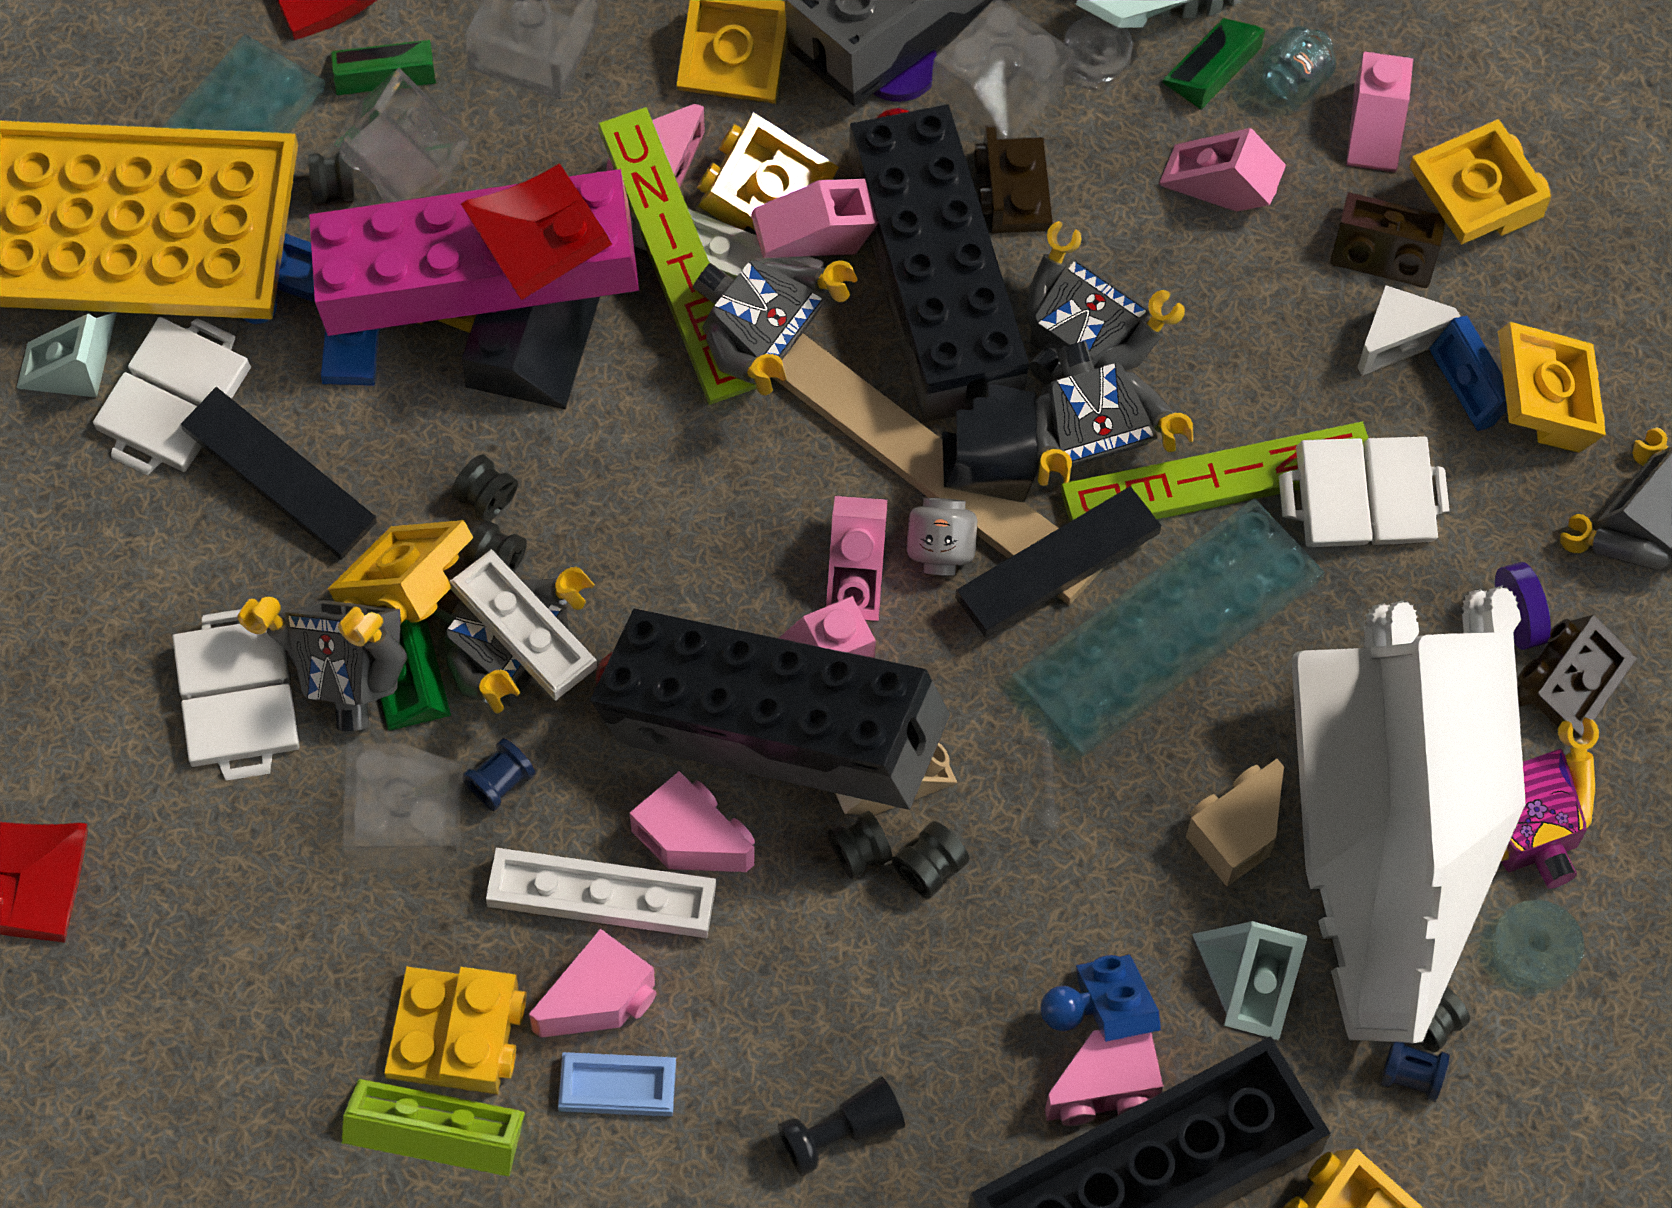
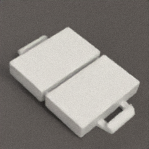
M159 317L128 365L131 374L126 372L122 374L93 420L97 431L117 440L115 447L112 448L111 458L145 475H149L162 462L185 472L202 446L182 430L181 423L216 386L232 399L251 368L246 357L231 351L236 336L201 319L193 320L191 326L185 329ZM200 330L216 339L223 341L224 343L221 346L198 335L197 333ZM128 445L151 456L152 459L147 464L122 452V450Z
M1425 436L1368 438L1363 443L1360 438L1302 440L1296 446L1298 470L1289 471L1279 476L1282 515L1284 518L1304 522L1307 547L1366 545L1371 540L1373 545L1433 542L1438 538L1436 515L1450 511L1445 469L1430 465L1428 438ZM1432 476H1435L1438 506H1435ZM1293 481L1300 482L1302 510H1295Z
M241 609L203 615L201 630L173 634L172 636L179 692L182 698L181 707L189 763L192 767L218 763L226 781L270 774L273 754L294 751L300 748L292 691L289 685L290 676L286 649L267 634V630L263 634H254L246 630L241 624L211 628L213 624L238 621V613ZM262 756L263 764L230 769L229 761Z

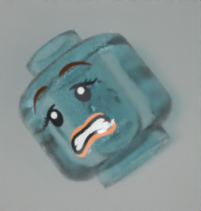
M1304 26L1289 28L1263 55L1262 67L1265 84L1276 96L1282 99L1300 101L1310 98L1336 70V57L1330 38L1317 29L1312 30Z

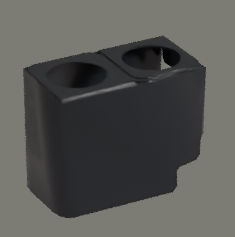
M991 383L988 386L989 396L987 398L976 397L973 399L972 410L959 409L956 411L957 434L946 431L942 433L944 488L1025 502L1038 471L1036 396L1034 392Z

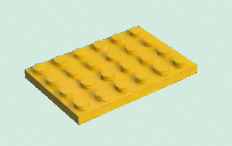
M0 121V307L273 320L298 151L296 134Z

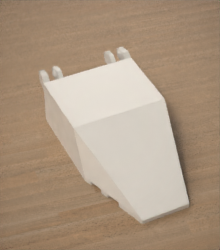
M1502 586L1489 589V592L1482 591V589L1469 592V595H1465V600L1462 601L1464 603L1462 607L1464 609L1462 614V634H1436L1416 637L1419 634L1416 610L1413 609V605H1409V602L1398 601L1391 603V606L1390 604H1378L1373 606L1372 609H1368L1369 613L1365 615L1367 619L1364 621L1367 624L1364 627V648L1305 650L1296 652L1292 657L1306 874L1310 889H1320L1327 917H1323L1318 922L1322 938H1332L1339 967L1333 969L1331 973L1349 1040L1423 1042L1526 804L1513 631L1521 618L1520 611L1517 608L1518 602L1515 600L1516 596H1513V591H1508V588H1502Z

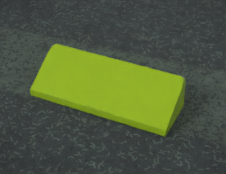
M358 1079L343 1115L342 1144L509 1177L525 1112ZM366 1095H367V1096H372V1097H377V1098H382V1099H387V1100H392V1101H397V1102L395 1103V1102H390V1101H385V1100L370 1098V1097H366ZM418 1106L427 1107V1108H433V1109H438V1110H443V1111H448V1112H453V1113L451 1114V1113H446V1112H441V1111H436V1110L421 1108V1107H418ZM474 1117L483 1118V1119H488V1120H493V1121H498V1122H503V1123H508V1125H506V1124H501V1123H496V1122H491V1121H486V1120H481V1119H476V1118H474Z

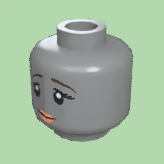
M923 498V506H917L910 511L907 555L916 562L924 563L923 573L955 575L956 565H966L974 560L978 520L974 512L965 509L966 501L946 498Z

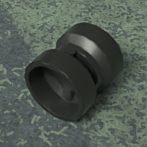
M936 821L930 822L919 833V841L914 846L903 847L892 858L893 866L898 875L921 897L926 899L931 898L942 888L943 878L949 873H958L970 861L969 854L962 842L947 827Z

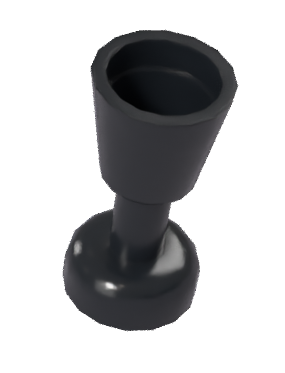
M883 1076L878 1077L839 1105V1115L809 1129L806 1128L802 1121L795 1118L778 1123V1131L782 1143L800 1176L813 1172L819 1164L818 1149L848 1135L853 1140L858 1141L905 1128L906 1124L899 1103Z

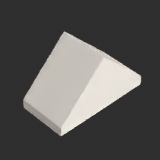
M1386 285L1357 368L1363 376L1428 350L1452 319L1461 317L1454 307Z

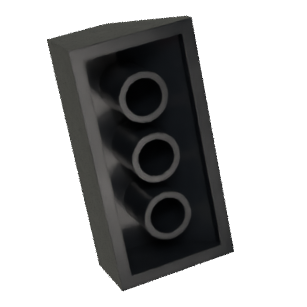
M601 296L476 314L462 356L465 387L566 410Z

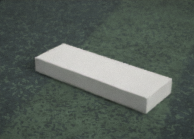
M492 549L450 580L451 590L555 701L597 669V660Z

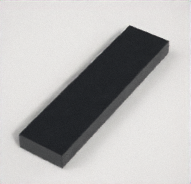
M217 386L181 423V428L186 434L341 560L377 523L376 516Z
M1129 486L956 589L955 598L983 636L987 638L1159 535L1162 525L1133 488Z

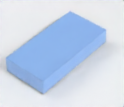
M562 1052L558 1109L561 1112L673 1117L676 1057Z

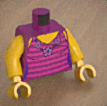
M1585 717L1582 722L1584 733L1577 741L1573 738V725L1571 722L1565 720L1558 727L1560 740L1565 745L1570 746V753L1566 754V756L1560 748L1523 762L1526 804L1501 859V863L1508 873L1535 863L1548 889L1562 886L1577 876V872L1566 851L1579 846L1587 828L1592 822L1596 788L1593 754L1587 752V749L1592 748L1599 738V729L1593 720Z

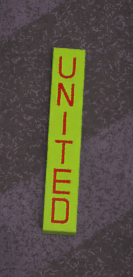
M647 107L600 122L598 131L614 170L621 169L629 208L709 405L756 389L757 387L754 383H748L721 372L706 341L707 335L704 333L702 326L715 304L694 290L692 286L710 262Z
M1362 421L1062 483L1061 494L1070 522L1129 486L1133 488L1155 518L1161 519L1280 494L1279 476L1289 471L1298 470L1296 446L1302 440L1360 438L1363 443L1369 437ZM1293 481V491L1300 490L1299 481Z

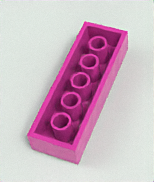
M621 169L569 176L605 230L612 245L522 301L461 205L467 199L493 194L517 184L309 214L315 304L327 335L639 291L629 202Z

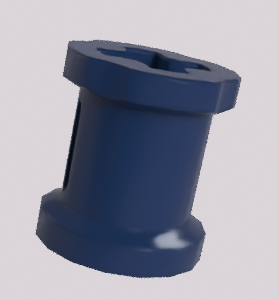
M505 738L496 744L497 751L475 771L468 769L462 777L467 788L492 811L501 806V798L522 779L528 781L535 775V769L528 758L518 747Z
M1392 1042L1380 1085L1389 1088L1394 1083L1425 1093L1427 1100L1435 1103L1444 1082L1450 1054L1441 1051L1438 1055L1405 1046L1404 1042Z

